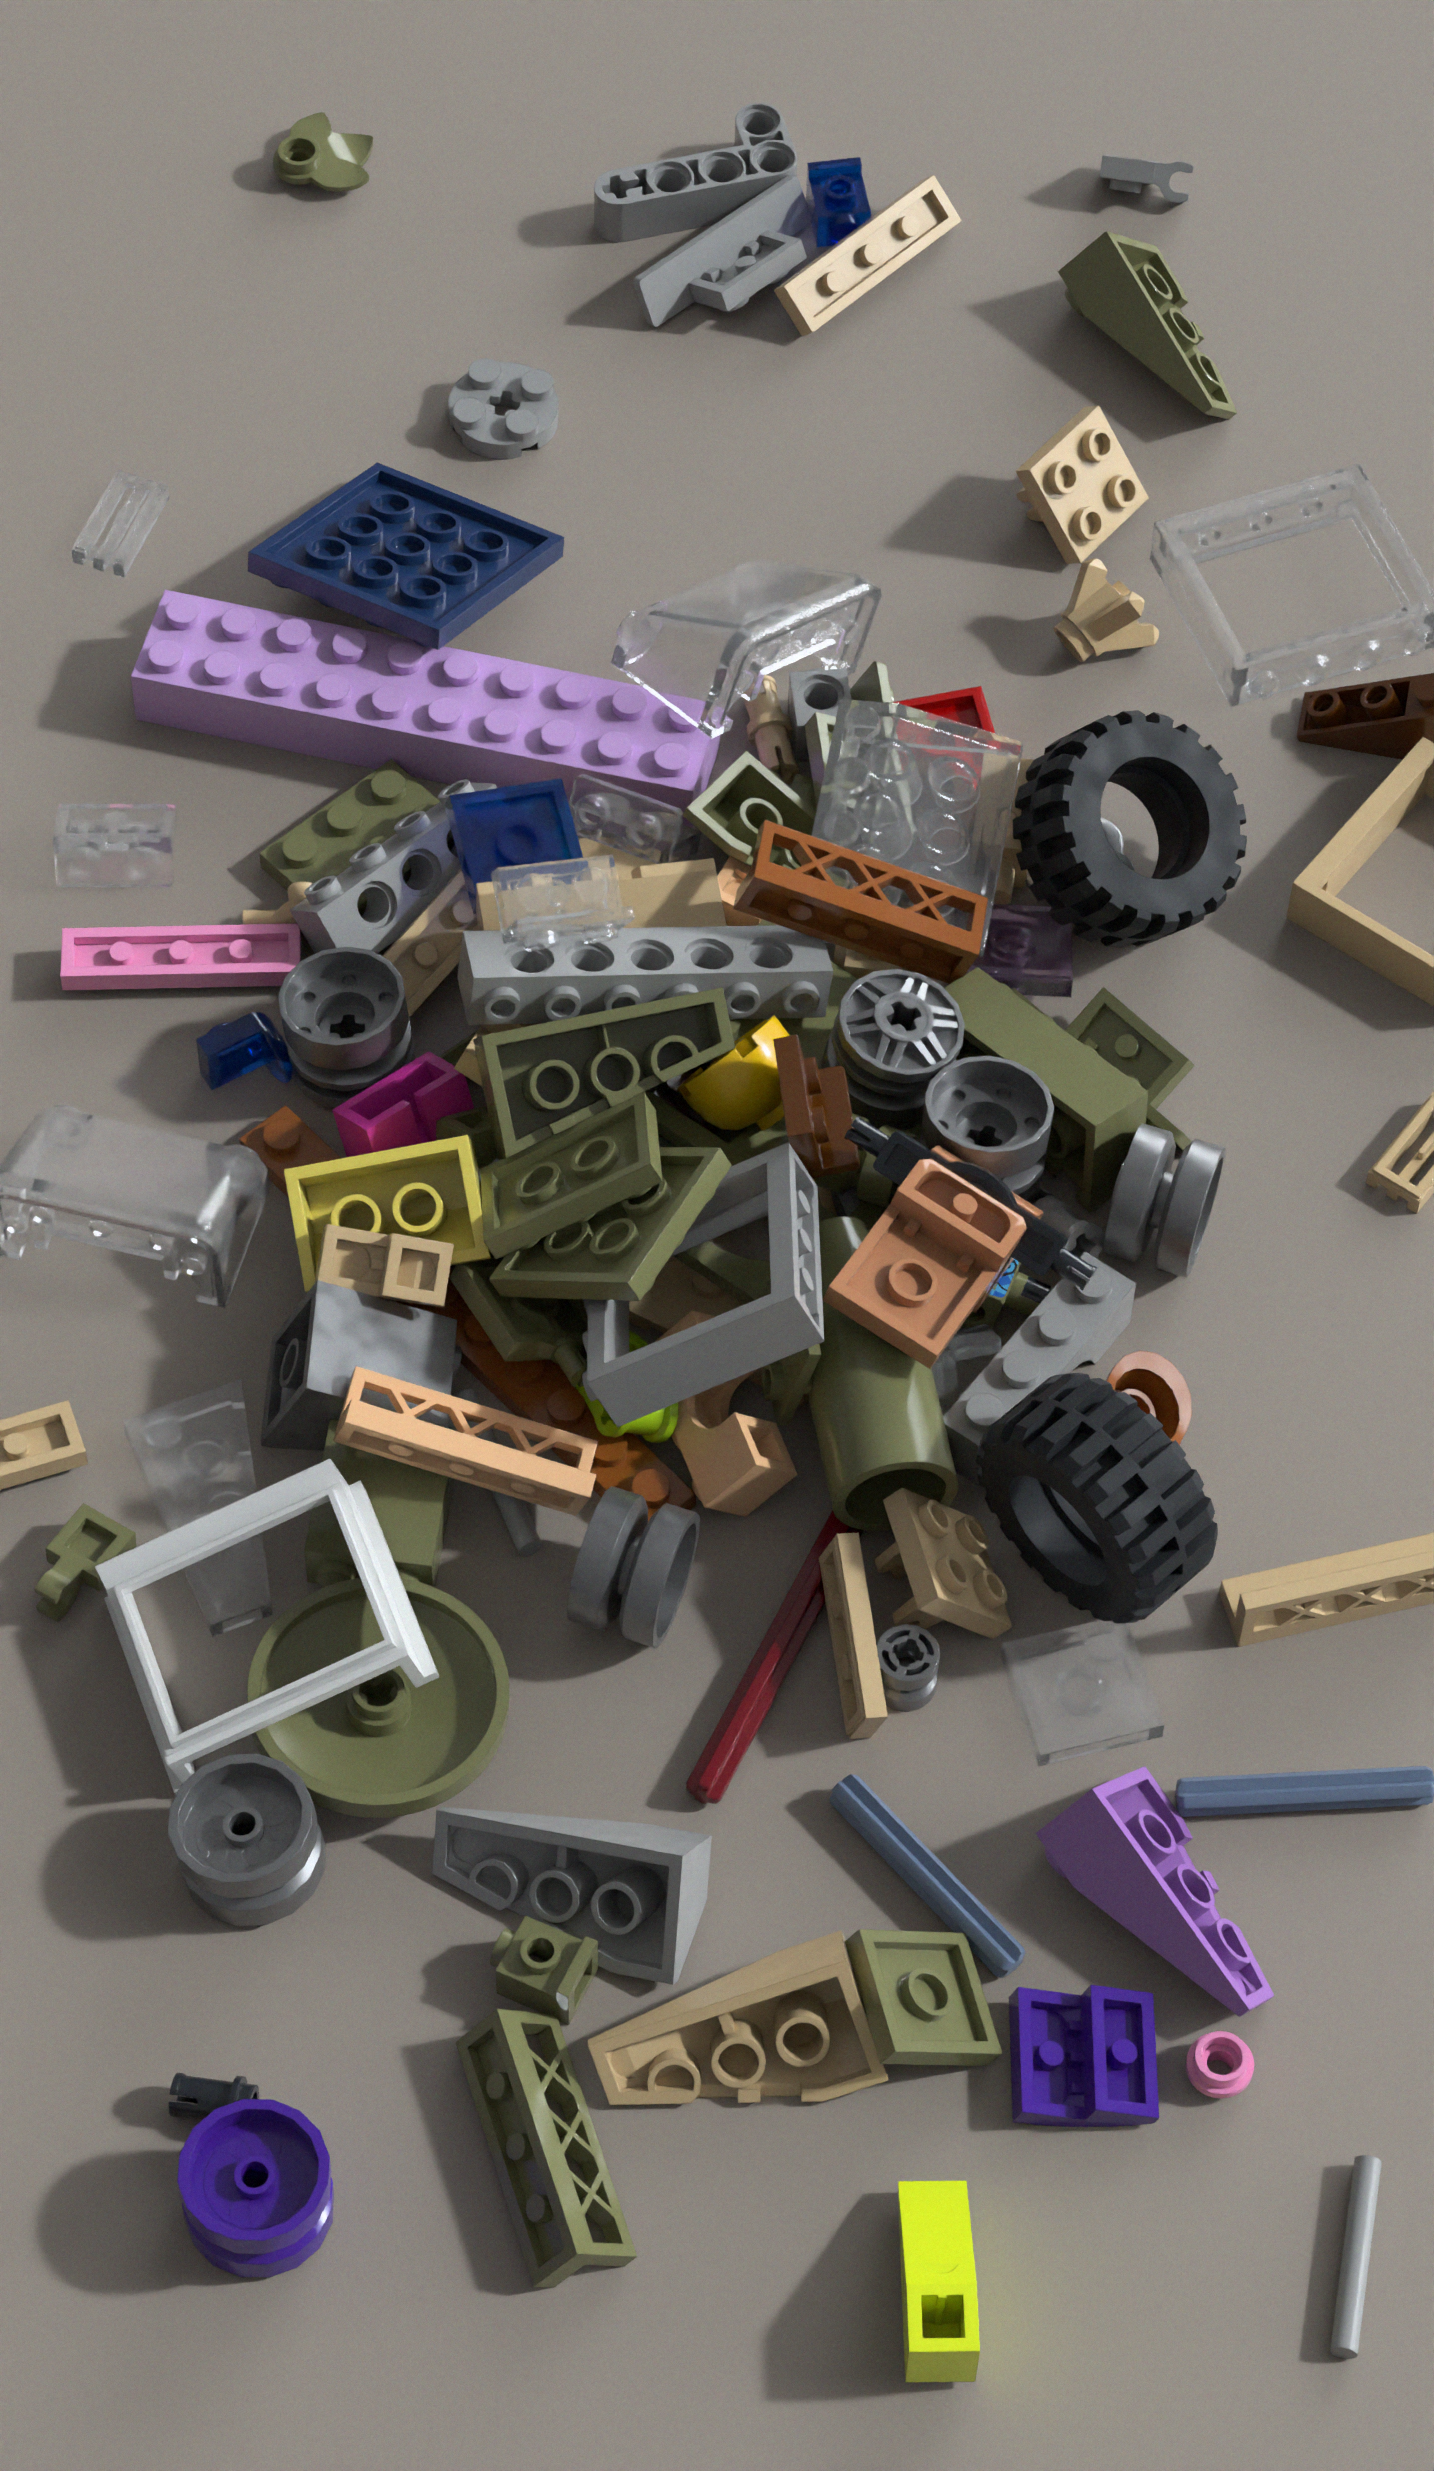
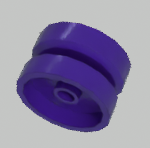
M242 2099L215 2109L192 2129L179 2154L177 2183L182 2200L184 2220L193 2245L213 2266L239 2277L270 2278L299 2267L321 2247L333 2223L334 2187L331 2178V2162L320 2130L300 2110L276 2100Z

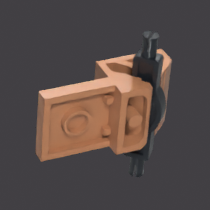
M857 1116L851 1124L853 1128L848 1129L844 1139L853 1142L876 1157L873 1168L900 1185V1187L897 1189L888 1208L830 1284L823 1301L931 1369L972 1311L974 1313L977 1312L1014 1259L1039 1275H1045L1051 1269L1080 1287L1082 1291L1090 1281L1088 1278L1094 1275L1097 1267H1093L1065 1249L1068 1238L1040 1220L1044 1212L1013 1193L997 1175L979 1165L963 1161L940 1145L930 1150L902 1131H896L891 1136H888L861 1119L860 1116Z

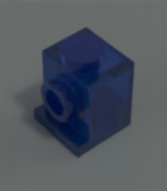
M860 157L807 163L806 203L811 216L816 247L834 246L871 218V209L862 176Z

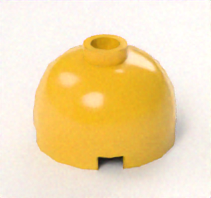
M773 1015L770 1019L762 1021L735 1040V1048L717 1056L706 1066V1070L703 1071L701 1067L677 1087V1090L689 1106L705 1122L719 1129L740 1130L756 1122L760 1129L764 1131L785 1116L773 1039L790 1035L776 1016Z

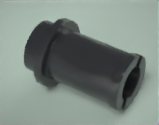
M176 2073L171 2084L170 2095L178 2096L176 2101H169V2114L172 2117L185 2116L204 2119L212 2111L242 2099H259V2087L255 2084H248L244 2076H236L234 2081L230 2082Z

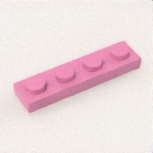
M297 923L62 928L60 972L62 990L282 986L285 977L301 961V929Z

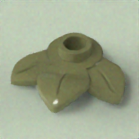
M325 113L312 114L297 121L291 127L289 137L281 141L273 156L274 171L280 179L291 184L313 183L324 190L336 192L360 188L369 182V174L362 166L367 162L371 154L373 137L363 134L334 133Z

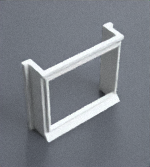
M327 1459L95 1566L106 1588L108 1596L104 1598L175 1794H177L181 1784L196 1772L193 1760L400 1666L415 1688L439 1678L436 1666L366 1489L361 1480L348 1485L331 1459ZM331 1501L384 1641L182 1733L132 1592Z

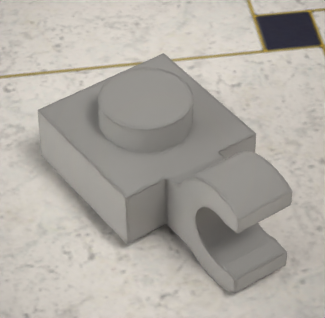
M1104 154L1102 156L1099 177L1111 178L1109 189L1141 193L1142 183L1155 184L1160 188L1166 199L1175 203H1183L1188 201L1189 194L1175 192L1170 186V178L1179 171L1193 173L1194 166L1184 161L1161 163Z

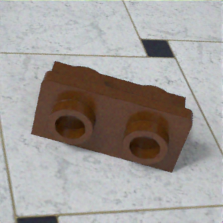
M798 1034L773 1039L789 1144L796 1152L811 1178L859 1169L858 1147L853 1142L844 1139L848 1129L853 1128L851 1126L853 1115L844 1067L834 1066L818 1069L815 1057H803Z

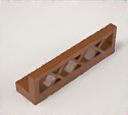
M764 820L758 830L752 867L737 889L733 909L951 984L964 977L979 956L988 898ZM772 844L792 851L802 866L792 870L769 862ZM833 866L847 870L858 886L846 889L835 885L825 870ZM893 886L904 890L914 906L904 909L892 905L881 889ZM947 905L969 913L966 930L947 924L937 908Z

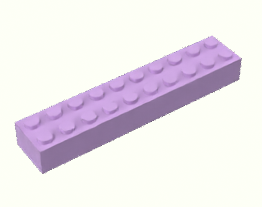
M165 590L131 674L136 720L373 769H378L392 759L412 777L450 785L464 779H468L471 783L496 784L501 795L528 801L545 792L557 807L693 834L695 826L682 814L707 789L720 747L721 702L446 646L436 650L432 647L420 646L411 639Z

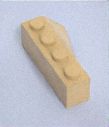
M714 858L639 866L631 871L632 879L620 880L618 872L608 871V869L587 871L582 876L574 879L571 882L572 885L560 886L558 882L551 881L550 875L530 877L524 880V886L510 892H499L497 881L476 883V915L479 931L727 926Z

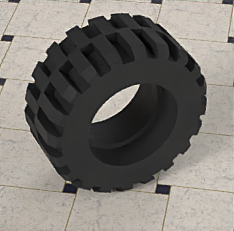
M1133 710L1122 711L1114 716L1107 715L1046 747L1044 755L1034 759L1027 769L1026 780L1028 782L1018 788L1014 803L1015 808L1021 810V815L1012 819L1013 839H1020L1022 851L1016 853V857L1021 871L1027 869L1031 876L1033 884L1028 887L1038 902L1045 899L1052 907L1048 914L1061 926L1069 923L1074 924L1073 933L1089 942L1101 938V943L1106 947L1123 948L1130 944L1137 947L1191 927L1203 921L1205 915L1215 912L1226 901V890L1235 887L1240 876L1241 866L1235 862L1245 857L1247 836L1240 835V825L1246 823L1244 804L1237 805L1233 792L1238 789V785L1232 773L1225 775L1218 764L1223 758L1210 744L1203 747L1198 742L1200 735L1185 724L1173 728L1174 720L1169 716L1156 712L1145 716L1141 711ZM1107 782L1118 784L1129 790L1143 803L1151 815L1157 831L1159 845L1157 865L1151 878L1142 876L1127 867L1113 852L1105 837L1100 811L1101 799Z
M1068 1373L1054 1375L1045 1380L983 1433L977 1451L976 1463L979 1465L977 1471L979 1485L985 1488L987 1492L984 1499L990 1511L997 1515L1001 1522L999 1527L1008 1541L1012 1540L1020 1550L1021 1558L1030 1568L1034 1567L1044 1577L1043 1582L1053 1591H1060L1068 1597V1603L1080 1611H1091L1092 1616L1096 1619L1113 1621L1114 1624L1134 1623L1144 1620L1209 1565L1213 1558L1218 1536V1524L1213 1521L1215 1510L1211 1498L1205 1496L1202 1490L1204 1483L1196 1469H1191L1184 1458L1186 1453L1177 1441L1172 1442L1162 1430L1163 1425L1151 1413L1147 1415L1137 1406L1138 1402L1125 1392H1116L1113 1390L1111 1383L1101 1378L1090 1379L1088 1374Z

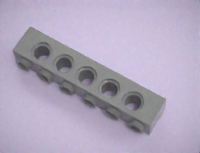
M780 925L463 931L457 978L468 1025L547 1023L721 987L724 990L729 1019H770L773 1015L776 1018L825 1017L833 968L824 940Z

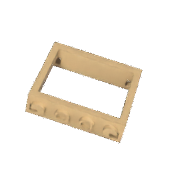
M1422 737L1292 883L1286 918L1434 1007V956L1335 897L1425 795L1434 799V743Z

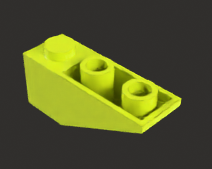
M898 2181L905 2382H975L980 2355L977 2281L967 2181Z

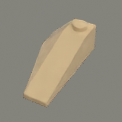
M842 1930L777 1951L588 2040L589 2050L610 2105L691 2104L696 2098H737L738 2103H760V2097L797 2096L801 2097V2102H821L889 2080L885 2064H880Z

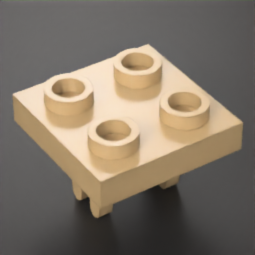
M1099 405L1083 407L1016 470L1024 486L1016 494L1018 500L1032 504L1033 507L1027 511L1028 518L1044 522L1066 564L1082 563L1149 499Z
M903 1487L883 1499L896 1542L875 1558L874 1561L879 1573L891 1570L894 1579H900L907 1575L914 1595L892 1614L895 1626L909 1624L927 1629L946 1620L991 1639L996 1638L1013 1627L1005 1606L1007 1601L1006 1589L1000 1578L994 1573L986 1549L989 1546L988 1535L975 1517L961 1513L940 1504L936 1500L928 1499Z

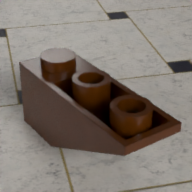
M1434 673L1305 692L1296 737L1299 742L1403 760L1422 737L1434 743Z

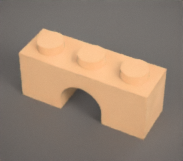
M692 1310L656 1341L715 1316ZM754 1371L679 1401L677 1425L671 1435L674 1443L683 1454L693 1479V1491L703 1503V1506L744 1517L798 1475L776 1423L735 1412L730 1417L728 1415L732 1394L738 1385L754 1373Z

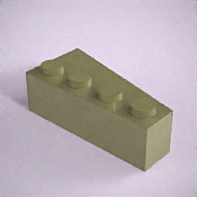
M723 987L482 1035L473 1039L498 1160L508 1158L734 1049L735 1044Z

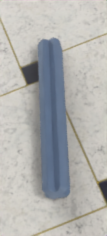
M1427 1766L1185 1777L1177 1780L1175 1800L1178 1813L1184 1817L1428 1805L1433 1802L1434 1775L1432 1769Z
M850 1774L833 1787L829 1798L830 1803L954 1933L966 1934L970 1950L995 1976L1004 1978L1021 1965L1025 1956L1024 1947L859 1776Z

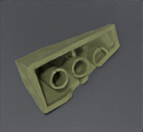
M745 751L682 814L728 856L752 867L758 830L764 820L867 855L828 820L818 818L817 811L748 751ZM772 844L769 862L792 870L802 866L792 851ZM836 866L825 870L835 885L846 889L858 886L847 870ZM893 886L881 889L892 905L904 909L914 906L904 890Z

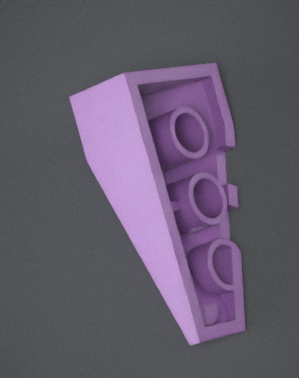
M1145 1766L1092 1788L1036 1832V1835L1045 1846V1855L1048 1862L1059 1875L1067 1878L1077 1891L1237 2016H1243L1275 1996L1240 1928L1230 1920L1221 1919L1214 1905V1894L1220 1889L1210 1871L1202 1870L1199 1873L1195 1869L1184 1847L1193 1837L1183 1818Z

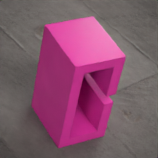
M428 1051L334 1108L332 1111L346 1156L352 1157L436 1141V1120H439L440 1117L474 1109L465 1075L455 1070V1066Z

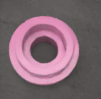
M1215 2031L1199 2037L1188 2051L1186 2059L1188 2078L1198 2091L1213 2098L1236 2096L1249 2085L1254 2071L1252 2052L1238 2036L1230 2032ZM1214 2060H1220L1229 2065L1231 2072L1226 2075L1215 2074L1209 2070L1207 2064Z

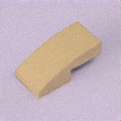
M326 1224L323 1228L314 1284L319 1280L387 1300L443 1307L454 1244L395 1233L386 1235Z

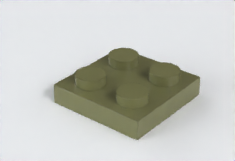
M859 1929L845 1941L880 2064L988 2066L1002 2055L965 1933Z

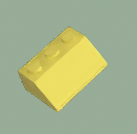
M468 1135L284 1169L306 1293L309 1292L315 1282L323 1228L326 1224L386 1235L395 1233L454 1244L451 1266L491 1258L490 1250L484 1243L481 1179L474 1143Z

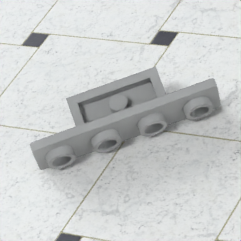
M790 175L786 176L636 276L633 280V285L647 324L658 327L694 302L717 308L721 311L737 310L749 302L750 296L768 284L783 280L788 276L790 269L804 261L807 256L801 239L791 237L811 223V216L799 179Z

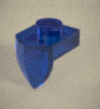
M251 1012L233 1022L218 1024L210 1029L206 1035L196 1039L200 1074L211 1090L263 1065L283 1083H288L292 1079V1065L289 1060L288 1047L284 1037L273 1021L264 1013Z

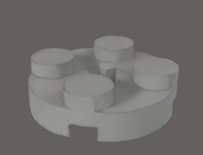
M490 358L477 359L470 364L468 373L456 382L449 396V423L452 431L455 429L461 436L462 445L469 451L482 457L499 460L522 457L521 449L531 447L536 443L537 449H540L552 439L558 427L559 400L554 389V380L551 374L542 369H534L513 362H497ZM498 406H510L516 409L507 410L505 416L495 414V408Z

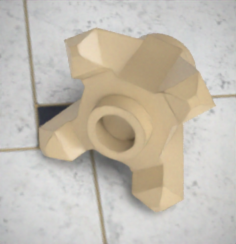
M1096 558L1081 564L1068 607L1061 614L1063 620L1053 628L1059 640L1080 662H1084L1091 655L1098 657L1105 651L1155 646L1159 638V630L1153 624L1147 622L1138 623L1137 620L1142 615L1145 604L1144 599L1133 591L1131 592L1120 581L1113 585L1109 584L1105 579L1108 570L1102 561Z

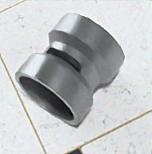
M903 1624L890 1628L882 1634L877 1642L886 1706L893 1710L904 1712L921 1709L931 1701L936 1693L940 1657L937 1640L929 1631L917 1625Z

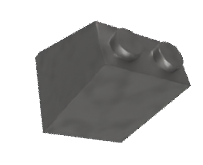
M317 1280L272 1337L260 1445L280 1449L324 1451L330 1419L339 1420L351 1375L356 1366L451 1395L452 1380L458 1372L462 1356L461 1347L455 1345L457 1320ZM363 1388L360 1398L361 1402L397 1413L387 1395ZM405 1401L410 1409L418 1406L417 1404ZM433 1409L416 1418L448 1429H452L453 1422L448 1414Z

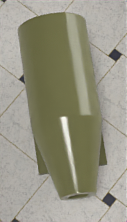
M846 1216L834 1217L819 1223L822 1299L830 1284L869 1233L865 1223L857 1218ZM769 1276L767 1281L766 1295L771 1294V1276ZM823 1301L824 1342L763 1367L762 1392L765 1400L772 1401L777 1425H789L803 1394H808L832 1509L836 1518L849 1527L867 1531L892 1530L883 1499L902 1487L928 1499L936 1500L948 1507L957 1495L959 1484L932 1368L929 1369Z

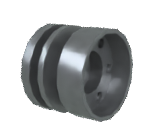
M354 947L322 950L300 961L285 977L278 995L285 1040L287 1041L293 1080L305 1096L323 1106L336 1108L415 1060L403 978L390 960L371 950Z
M900 969L874 971L851 985L841 1000L839 1011L834 1021L833 1031L829 1035L822 1056L821 1069L834 1066L844 1067L852 1114L867 1118L870 1124L877 1129L883 1125H888L899 1130H906L922 1123L924 1101L929 1082L943 1067L956 1062V1057L962 1047L965 1023L959 1005L940 984L922 974Z
M993 1056L968 1057L943 1067L929 1082L924 1101L921 1124L922 1133L919 1143L930 1150L940 1145L963 1161L986 1168L997 1175L1013 1193L1031 1203L1039 1195L1044 1175L1047 1144L1054 1113L1050 1090L1035 1072L1013 1060Z

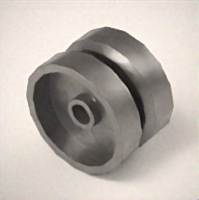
M1142 1123L1138 1127L1115 1183L1109 1207L1110 1215L1103 1250L1105 1254L1134 1262L1145 1252L1154 1228H1156L1158 1232L1153 1255L1157 1269L1187 1278L1196 1261L1210 1219L1226 1154L1225 1147L1198 1139L1193 1140L1184 1149L1174 1173L1171 1172L1176 1145L1172 1132Z
M613 1486L607 1489L593 1513L577 1557L567 1603L568 1619L571 1622L603 1631L617 1618L620 1612L622 1636L628 1640L657 1649L664 1641L673 1623L689 1579L700 1530V1516L697 1512L666 1503L651 1516L648 1522V1508L646 1500L642 1495Z
M257 1753L227 1755L201 1766L181 1784L169 1808L168 1836L193 1902L209 1916L235 1926L267 1925L293 1914L314 1894L325 1871L326 1845L317 1822L313 1801L302 1777L283 1761Z

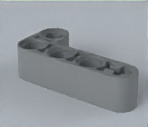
M751 103L743 106L735 116L734 147L604 172L594 183L595 231L603 239L616 243L711 226L786 176L797 177V152L783 116L777 108L770 104Z

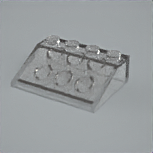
M840 699L811 836L987 897L988 902L979 956L983 957L1021 763L1023 744L1021 741L899 703ZM836 866L825 870L835 885L846 889L858 886L847 870ZM893 886L881 889L892 905L904 909L914 906L904 890ZM947 905L937 908L947 924L966 930L969 913Z

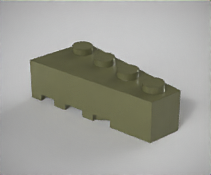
M979 967L945 987V990L958 1003L965 1023L963 1043L956 1061L968 1057L993 1056L1013 1060L1035 1072L1049 1088L1054 1105L1051 1131L1047 1144V1156L1044 1164L1045 1168L1054 1177L1064 1172L1081 1189L1077 1192L1075 1199L1089 1213L1112 1198L1119 1171L1128 1155L1138 1127L1142 1123L1146 1124L1148 1091L1136 1079L1126 1076L1100 1057L1092 1047L1078 1041L1059 1027L1051 1017L1037 1011L1014 994L1007 985L999 983Z

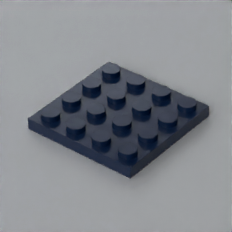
M377 462L248 552V572L271 581L275 586L289 588L318 600L320 604L326 607L337 608L364 619L372 626L386 628L410 638L420 646L439 650L562 558L564 537Z

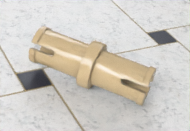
M761 675L764 692L760 693L757 678L752 676L746 679L740 687L741 696L744 699L750 721L746 731L749 743L754 748H757L760 763L774 772L779 769L782 780L789 785L793 782L796 774L800 773L789 740L792 737L793 730L790 718L782 713L775 679L768 675Z

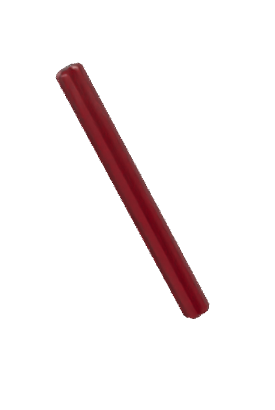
M833 1509L686 1782V1790L700 1803L717 1804L721 1801L826 1603L819 1557L836 1534L859 1533L860 1538L864 1530L855 1529L840 1522L834 1515Z

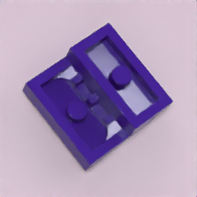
M1090 1985L1082 1995L1017 1987L1009 1996L1012 2119L1014 2123L1060 2127H1117L1153 2124L1159 2119L1153 1993Z

